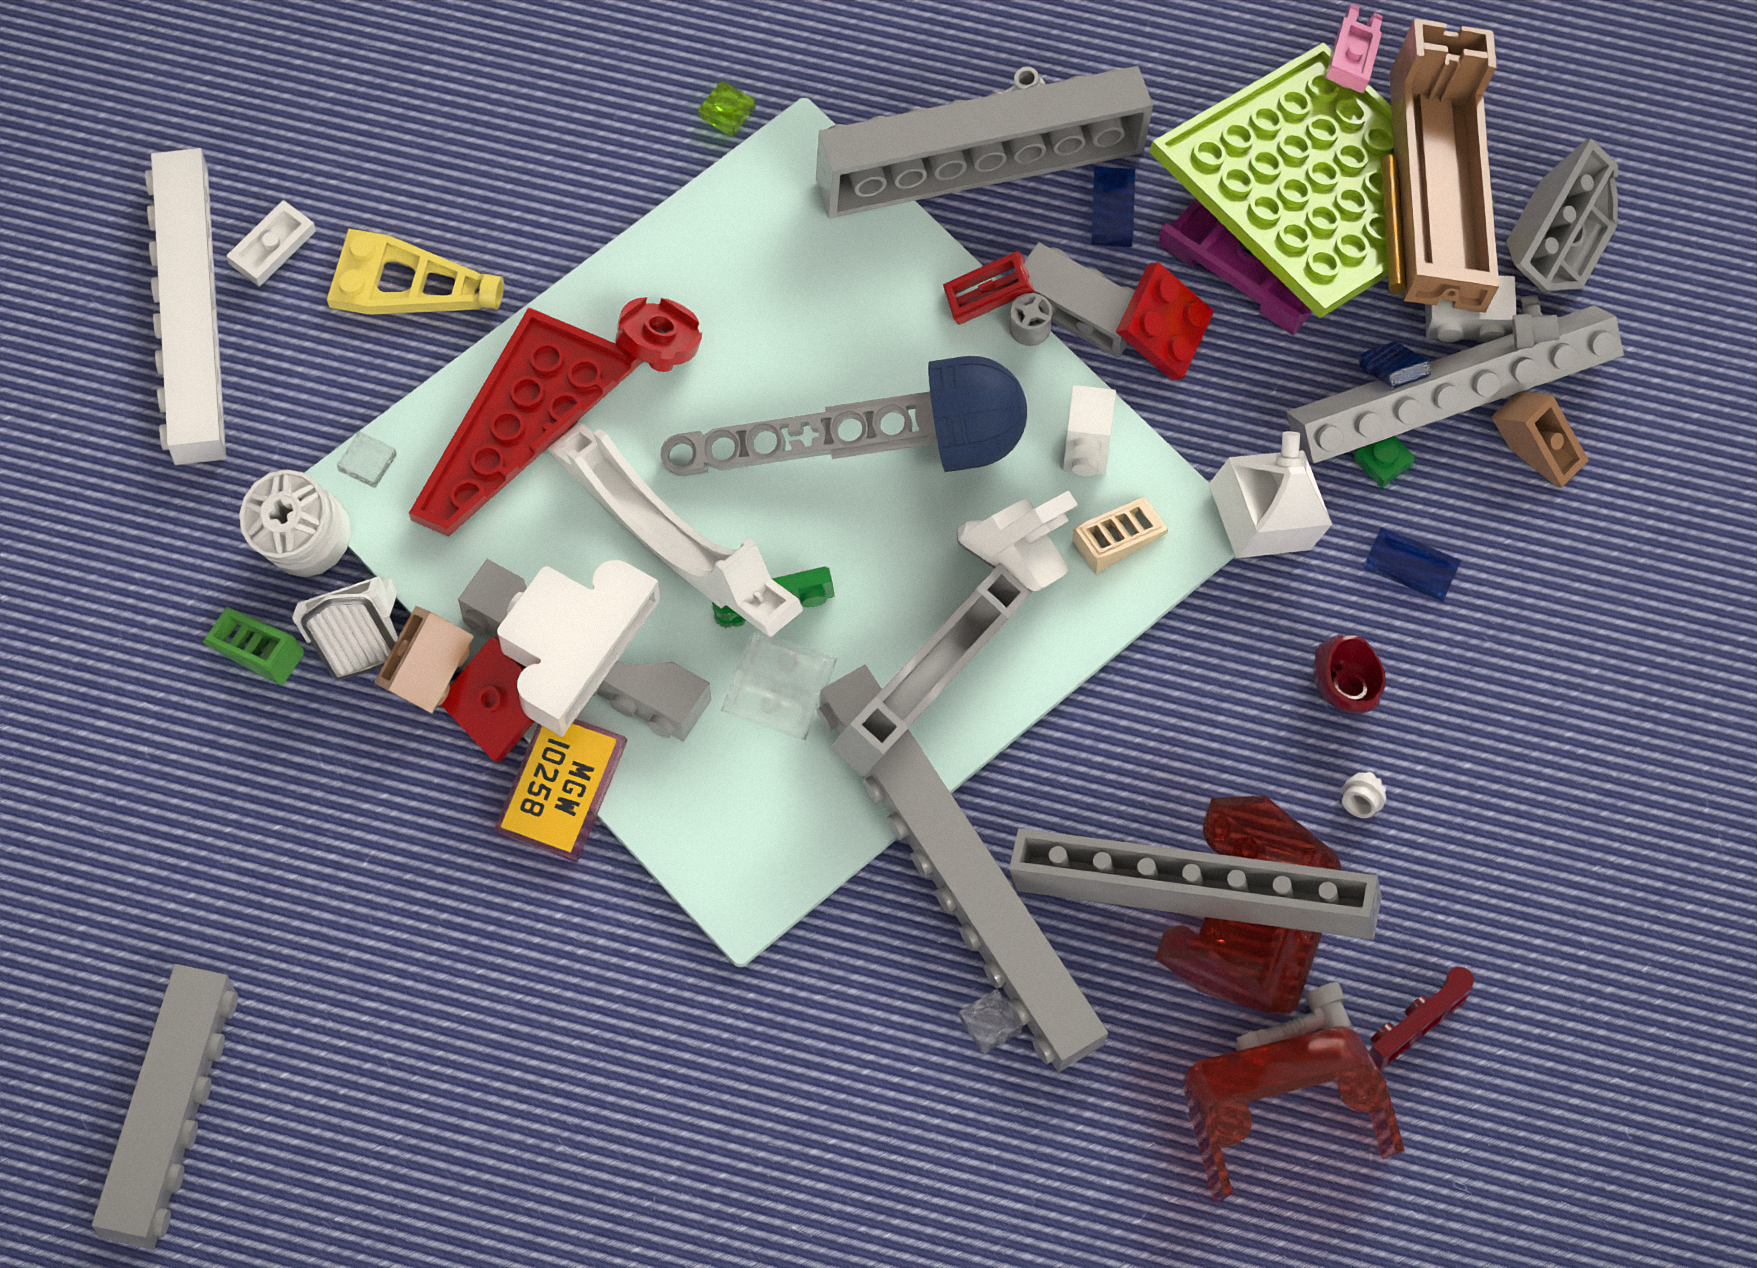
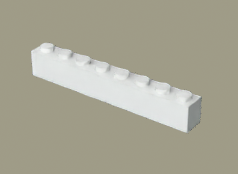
M201 148L151 153L152 170L145 171L148 194L154 195V205L147 206L150 230H156V241L149 242L152 266H158V277L151 278L154 302H160V313L153 314V323L156 338H162V350L155 351L158 375H164V387H158L157 389L160 412H166V424L159 427L161 446L163 450L170 451L175 465L225 460L226 449L208 169Z

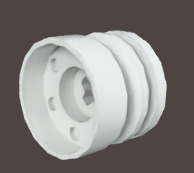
M286 469L267 474L255 482L247 492L239 513L241 532L249 546L290 575L308 577L322 574L337 564L348 547L351 527L349 515L339 500L303 472Z

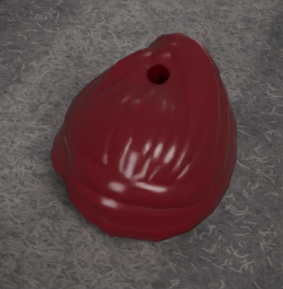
M1338 635L1326 640L1317 648L1313 664L1314 681L1318 691L1329 704L1340 711L1355 714L1369 712L1379 705L1380 697L1386 686L1385 671L1376 652L1364 638L1356 635Z

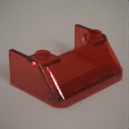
M1344 1026L1332 1027L1203 1059L1194 1063L1186 1071L1183 1078V1090L1214 1203L1223 1201L1233 1195L1221 1148L1236 1145L1248 1136L1252 1126L1251 1114L1247 1103L1250 1101L1335 1080L1340 1098L1348 1108L1356 1112H1369L1382 1160L1390 1159L1405 1151L1386 1081L1360 1036L1354 1030Z

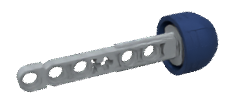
M961 356L928 362L929 392L825 407L826 412L715 428L705 435L701 431L676 434L664 441L660 456L663 464L671 473L678 476L707 473L708 467L728 470L831 454L832 459L938 444L944 472L987 466L1007 456L1018 444L1024 433L1027 422V402L1019 381L1006 367L985 357ZM912 409H916L915 420L919 431L912 432L913 422L908 412ZM891 412L901 414L905 420L903 429L894 435L884 433L880 427L882 418ZM855 419L861 423L862 432L857 439L845 441L839 437L838 428L844 420ZM810 426L814 433H819L818 437L812 438L811 446L806 447L802 440H791L789 444L792 449L785 451L786 441L781 431L782 429L788 428L787 433L790 437L802 435L804 432L803 427ZM764 431L772 432L777 437L775 449L767 454H761L754 448L756 436ZM720 438H729L733 440L735 445L732 456L725 460H718L712 455V446ZM679 444L689 445L693 452L690 462L684 466H675L670 461L672 448Z

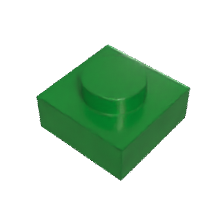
M1395 436L1359 448L1355 451L1353 460L1382 489L1413 466L1416 457Z

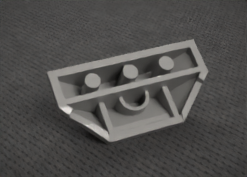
M1592 138L1581 143L1541 179L1506 241L1514 265L1542 292L1582 289L1617 227L1618 193L1615 178L1618 177V164Z

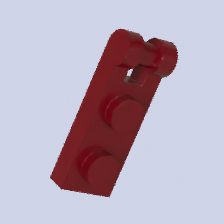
M1461 966L1452 968L1448 972L1441 990L1430 999L1425 995L1417 998L1404 1011L1407 1017L1395 1027L1389 1022L1380 1028L1370 1039L1373 1043L1367 1057L1370 1064L1378 1072H1381L1462 1006L1467 1000L1474 983L1471 971Z

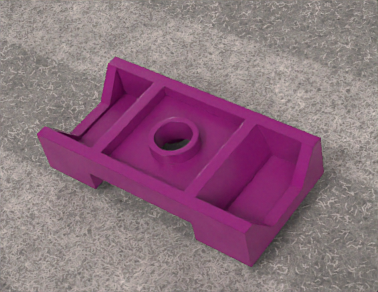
M1196 198L1175 223H1165L1162 226L1159 238L1160 247L1190 267H1193L1198 262L1261 304L1259 313L1291 335H1294L1313 313L1256 256L1244 253L1241 249L1244 244Z

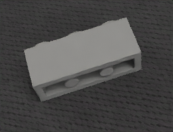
M1038 242L1025 260L1024 266L1029 272V281L1033 284L1035 290L1032 293L1042 295L1052 306L1051 322L1119 358L1129 343L1117 334L1116 330L1135 290L1129 287H1121L1106 279L1097 269L1084 267L1071 260L1062 250L1054 247L1049 248Z

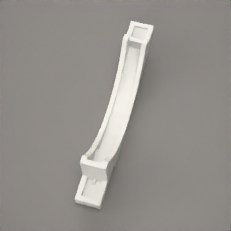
M579 422L548 447L550 454L626 529L671 569L720 608L727 605L769 638L803 611L799 599L771 579L758 546L754 541L747 538L741 543L740 549H729L712 542L698 533L677 516L648 487L619 452L609 436L601 429L593 432Z

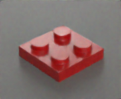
M1155 262L1147 264L1116 333L1168 378L1175 381L1184 378L1214 310L1161 263Z

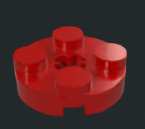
M648 297L637 298L628 302L622 308L617 323L615 337L617 346L627 350L638 359L648 362L651 368L659 372H669L673 369L674 365L684 364L695 357L702 339V332L700 333L698 330L700 322L693 312L675 301L661 298L659 304L646 303Z

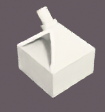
M1293 431L1283 432L1280 453L1229 457L1209 483L1236 558L1311 550L1332 525L1304 450L1299 451L1300 433Z

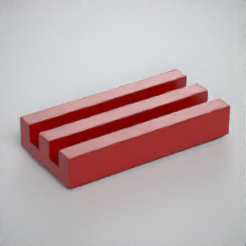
M1019 251L943 284L953 318L958 325L1008 304L1023 294L1035 291L1033 284L1029 281V272L1024 266V257ZM1013 268H1015L1016 270L1015 272L1003 276L995 281L989 280ZM977 284H980V285H978V288H977V289H974V290H972V291H970V292H968V293H966V294H963V295H961V296H959V297L956 296L957 293H960V292H962V291H964V290H966V289H969V288H971V287H973V286H975V285H977Z

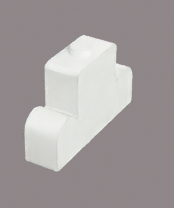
M609 560L602 563L595 570L593 589L590 590L555 569L545 566L538 572L524 593L520 591L512 598L507 608L508 615L498 627L497 633L502 653L526 666L517 680V689L522 709L530 719L557 735L564 736L661 600L658 580L626 562Z

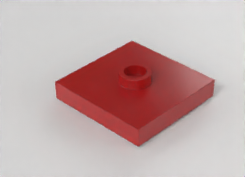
M499 637L489 638L452 683L446 699L441 704L494 762H501L535 722L524 713L517 689V680L526 666L502 653Z

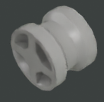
M1026 293L1014 300L1010 309L1009 329L1015 341L1022 345L1035 346L1043 343L1049 337L1053 313L1049 301L1036 293ZM1036 321V324L1029 325L1030 322Z

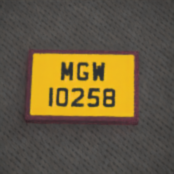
M577 719L574 720L563 737L538 723L493 831L504 837L578 863L627 744V738Z

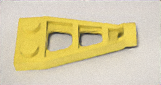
M348 229L327 302L329 308L369 315L478 310L482 307L498 310L503 297L504 279L501 276L480 274L389 235ZM396 261L412 268L415 271L411 288L402 292L380 291L378 285L385 263ZM437 273L453 278L455 283L452 293L446 296L424 294L423 290L428 274Z

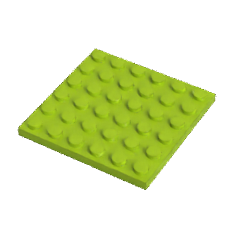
M1324 42L1152 142L1149 153L1319 318L1324 317L1388 276L1381 158L1385 155H1394L1391 105L1369 84L1364 93L1326 79L1332 50Z

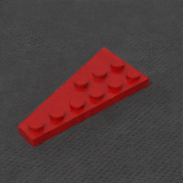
M528 307L410 509V520L449 537L642 364V360L633 356L627 350L621 349L611 341Z

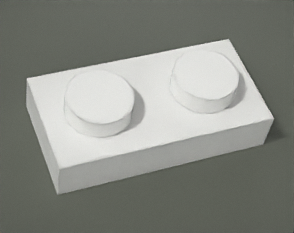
M283 200L226 255L228 263L260 287L316 232L314 222Z

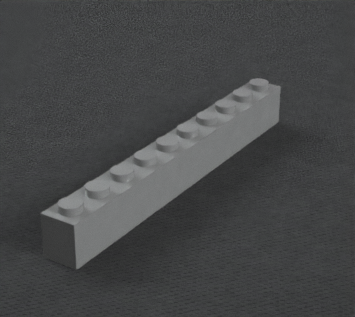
M865 664L820 689L819 707L816 709L817 714L824 727L828 731L834 729L839 736L882 688ZM907 729L866 773V779L863 780L866 791L876 804L882 802L890 815L887 816L889 826L899 840L905 838L914 852L911 853V858L920 874L924 877L930 875L938 888L935 890V895L942 908L948 914L954 912L962 926L959 927V931L966 945L972 951L978 949L986 961L983 968L990 982L995 988L1003 987L1011 1000L1008 1002V1007L1014 1019L1020 1026L1027 1024L1036 1038L1033 1040V1046L1041 1060L1045 1064L1051 1062L1059 1073L1104 1046L1108 1031L909 729Z

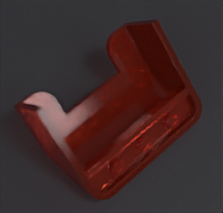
M1267 796L1211 798L1203 822V835L1209 847L1219 855L1342 871L1337 854ZM1205 917L1199 935L1186 926H1172L1168 928L1161 938L1155 959L1201 993L1268 1014H1290L1299 1004L1322 933Z

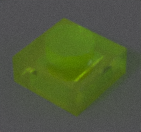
M721 80L698 108L699 118L733 137L754 111L755 99Z

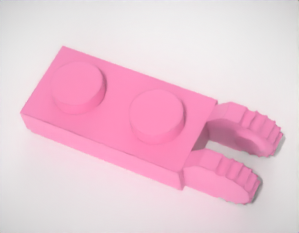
M1351 3L1338 29L1325 78L1336 82L1342 87L1364 93L1371 77L1382 32L1379 30L1383 16L1374 13L1369 18L1367 25L1356 22L1360 7Z

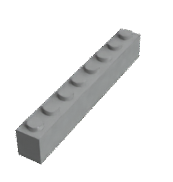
M1593 305L1558 318L1559 340L1534 343L1532 348L1516 349L1512 333L1287 411L1290 431L1300 433L1299 451L1304 450L1307 460L1315 464L1622 357L1624 353L1617 318L1615 315Z
M1018 828L1009 867L1016 889L1020 892L1374 940L1382 899L1378 875Z

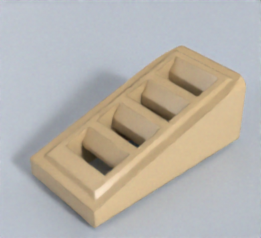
M1142 497L1073 529L1072 542L1094 573L1097 574L1167 534L1168 528L1147 499ZM1141 512L1152 527L1144 530L1135 515ZM1124 521H1128L1136 532L1135 535L1130 536L1122 525ZM1114 528L1122 540L1116 542L1109 533V530ZM1101 536L1108 546L1102 548L1095 538Z

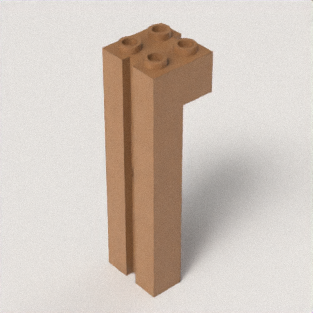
M1414 18L1389 73L1394 155L1397 157L1406 279L1404 301L1437 306L1439 300L1443 299L1452 301L1453 308L1486 313L1499 288L1483 94L1497 68L1494 32L1461 26L1456 32L1445 31L1446 23Z

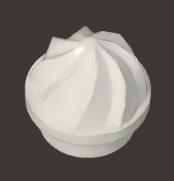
M1359 772L1345 782L1342 788V804L1349 813L1356 817H1372L1375 812L1383 808L1386 802V787L1382 785L1381 778H1376L1373 773Z

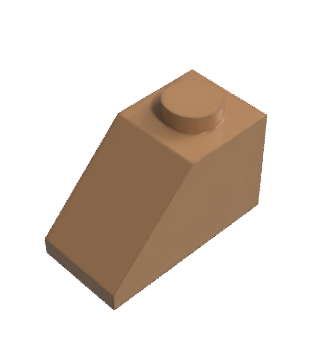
M1530 391L1515 393L1492 416L1509 449L1556 487L1562 488L1589 461L1553 395Z

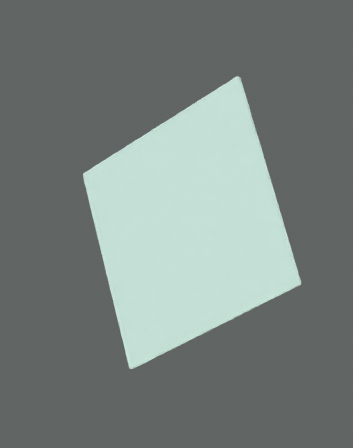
M801 98L304 472V474L316 481L342 503L350 519L351 535L348 548L375 577L380 576L381 580L392 579L397 591L396 600L410 615L415 606H418L474 635L470 642V654L465 663L459 667L462 671L489 638L496 637L487 631L481 634L468 627L462 619L458 598L486 559L523 578L527 587L543 567L549 566L592 590L595 570L602 563L609 560L626 562L658 580L661 600L617 661L632 664L674 662L710 682L712 700L684 742L672 735L670 738L660 736L648 726L647 721L635 714L632 717L621 714L613 708L610 700L597 693L595 696H591L572 724L615 738L617 741L589 808L737 967H744L898 839L887 821V816L890 815L882 802L876 804L866 791L863 783L866 777H862L830 747L839 736L834 729L828 731L824 727L816 709L819 707L820 689L865 664L883 689L994 570L958 544L957 528L967 521H984L1026 497L1035 509L1069 490L1078 504L1065 513L1069 520L1067 523L1047 534L1066 563L1068 573L1045 588L1032 592L908 728L951 794L1235 557L1209 482L1117 394L1115 396L1106 475L1096 474L1091 477L1076 475L1072 471L1063 470L1073 385L1104 389L1111 388L1051 331L1049 337L1039 345L1026 346L1015 341L1009 329L1010 309L1014 301L958 325L953 318L943 284L976 270L983 265L916 201L828 218L816 181L819 130L828 129L836 124L808 98ZM993 277V278H991V279H989V280L995 281V280H997V279H996L995 277ZM977 284L969 289L957 293L956 296L959 297L974 289H977L978 285L980 284ZM648 297L646 303L659 304L661 298L669 299L693 312L700 322L698 330L700 333L702 332V339L695 357L684 364L674 365L673 369L669 372L656 371L651 368L648 362L642 360V364L566 432L579 422L593 432L601 429L609 436L619 452L648 487L677 516L698 533L712 542L729 549H740L741 543L747 538L754 541L758 546L771 579L819 567H829L835 597L828 598L825 603L816 607L807 608L802 606L803 611L771 638L748 621L739 627L731 626V628L726 627V629L723 626L720 627V624H717L714 617L712 601L671 569L626 529L550 454L548 448L449 537L411 521L409 516L410 509L528 307L615 344L617 323L621 310L628 302L634 299ZM1036 321L1030 322L1029 325L1036 324ZM961 356L985 357L1006 367L1019 381L1027 402V422L1024 433L1018 444L1007 456L987 466L944 472L938 444L832 459L831 454L728 470L708 467L707 473L678 476L671 473L663 464L660 456L664 441L676 434L701 431L705 435L715 428L826 412L825 407L929 392L928 362ZM916 409L908 411L913 422L912 432L919 431L915 420ZM894 412L886 414L881 420V430L888 435L899 433L904 427V417ZM855 419L844 420L838 428L839 437L845 441L857 439L862 432L861 423ZM810 426L803 427L804 432L802 435L790 437L787 433L788 428L782 429L781 431L786 441L785 451L792 449L789 444L791 440H802L806 447L811 446L812 438L818 437L819 433H814ZM769 431L759 433L754 440V448L761 454L771 452L777 445L776 435ZM729 438L716 440L712 446L713 457L718 460H725L732 456L735 450L733 440ZM679 444L672 448L670 452L671 463L675 466H684L689 463L693 453L691 447L687 444ZM1145 497L1168 528V533L1095 574L1072 542L1073 529L1088 520ZM1141 512L1135 515L1144 530L1152 527ZM1127 520L1122 523L1130 536L1136 534ZM1114 528L1109 530V533L1116 542L1122 540ZM1101 536L1095 538L1102 548L1108 546ZM534 722L523 735L533 748L542 728V725Z

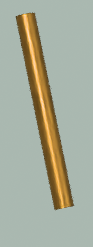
M1385 155L1381 158L1389 291L1392 294H1402L1406 291L1398 162L1396 156Z

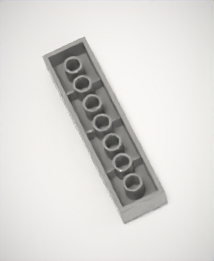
M1134 66L1124 69L1113 68L1104 73L1085 77L1073 76L1065 81L1050 84H1034L1026 89L1006 93L995 92L986 97L967 101L955 100L947 105L927 109L916 108L908 113L888 117L876 116L868 121L849 125L837 124L828 129L819 130L816 181L828 218H834L1144 153L1153 103L1139 67Z

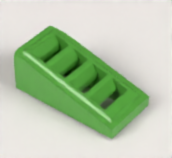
M229 607L225 608L203 640V643L209 648L279 685H283L304 655V649L294 636ZM236 625L241 626L231 642H225ZM253 633L254 635L252 636L244 650H242L241 648L243 647L247 639L250 637V635ZM268 641L269 644L266 646L260 657H258L257 655Z

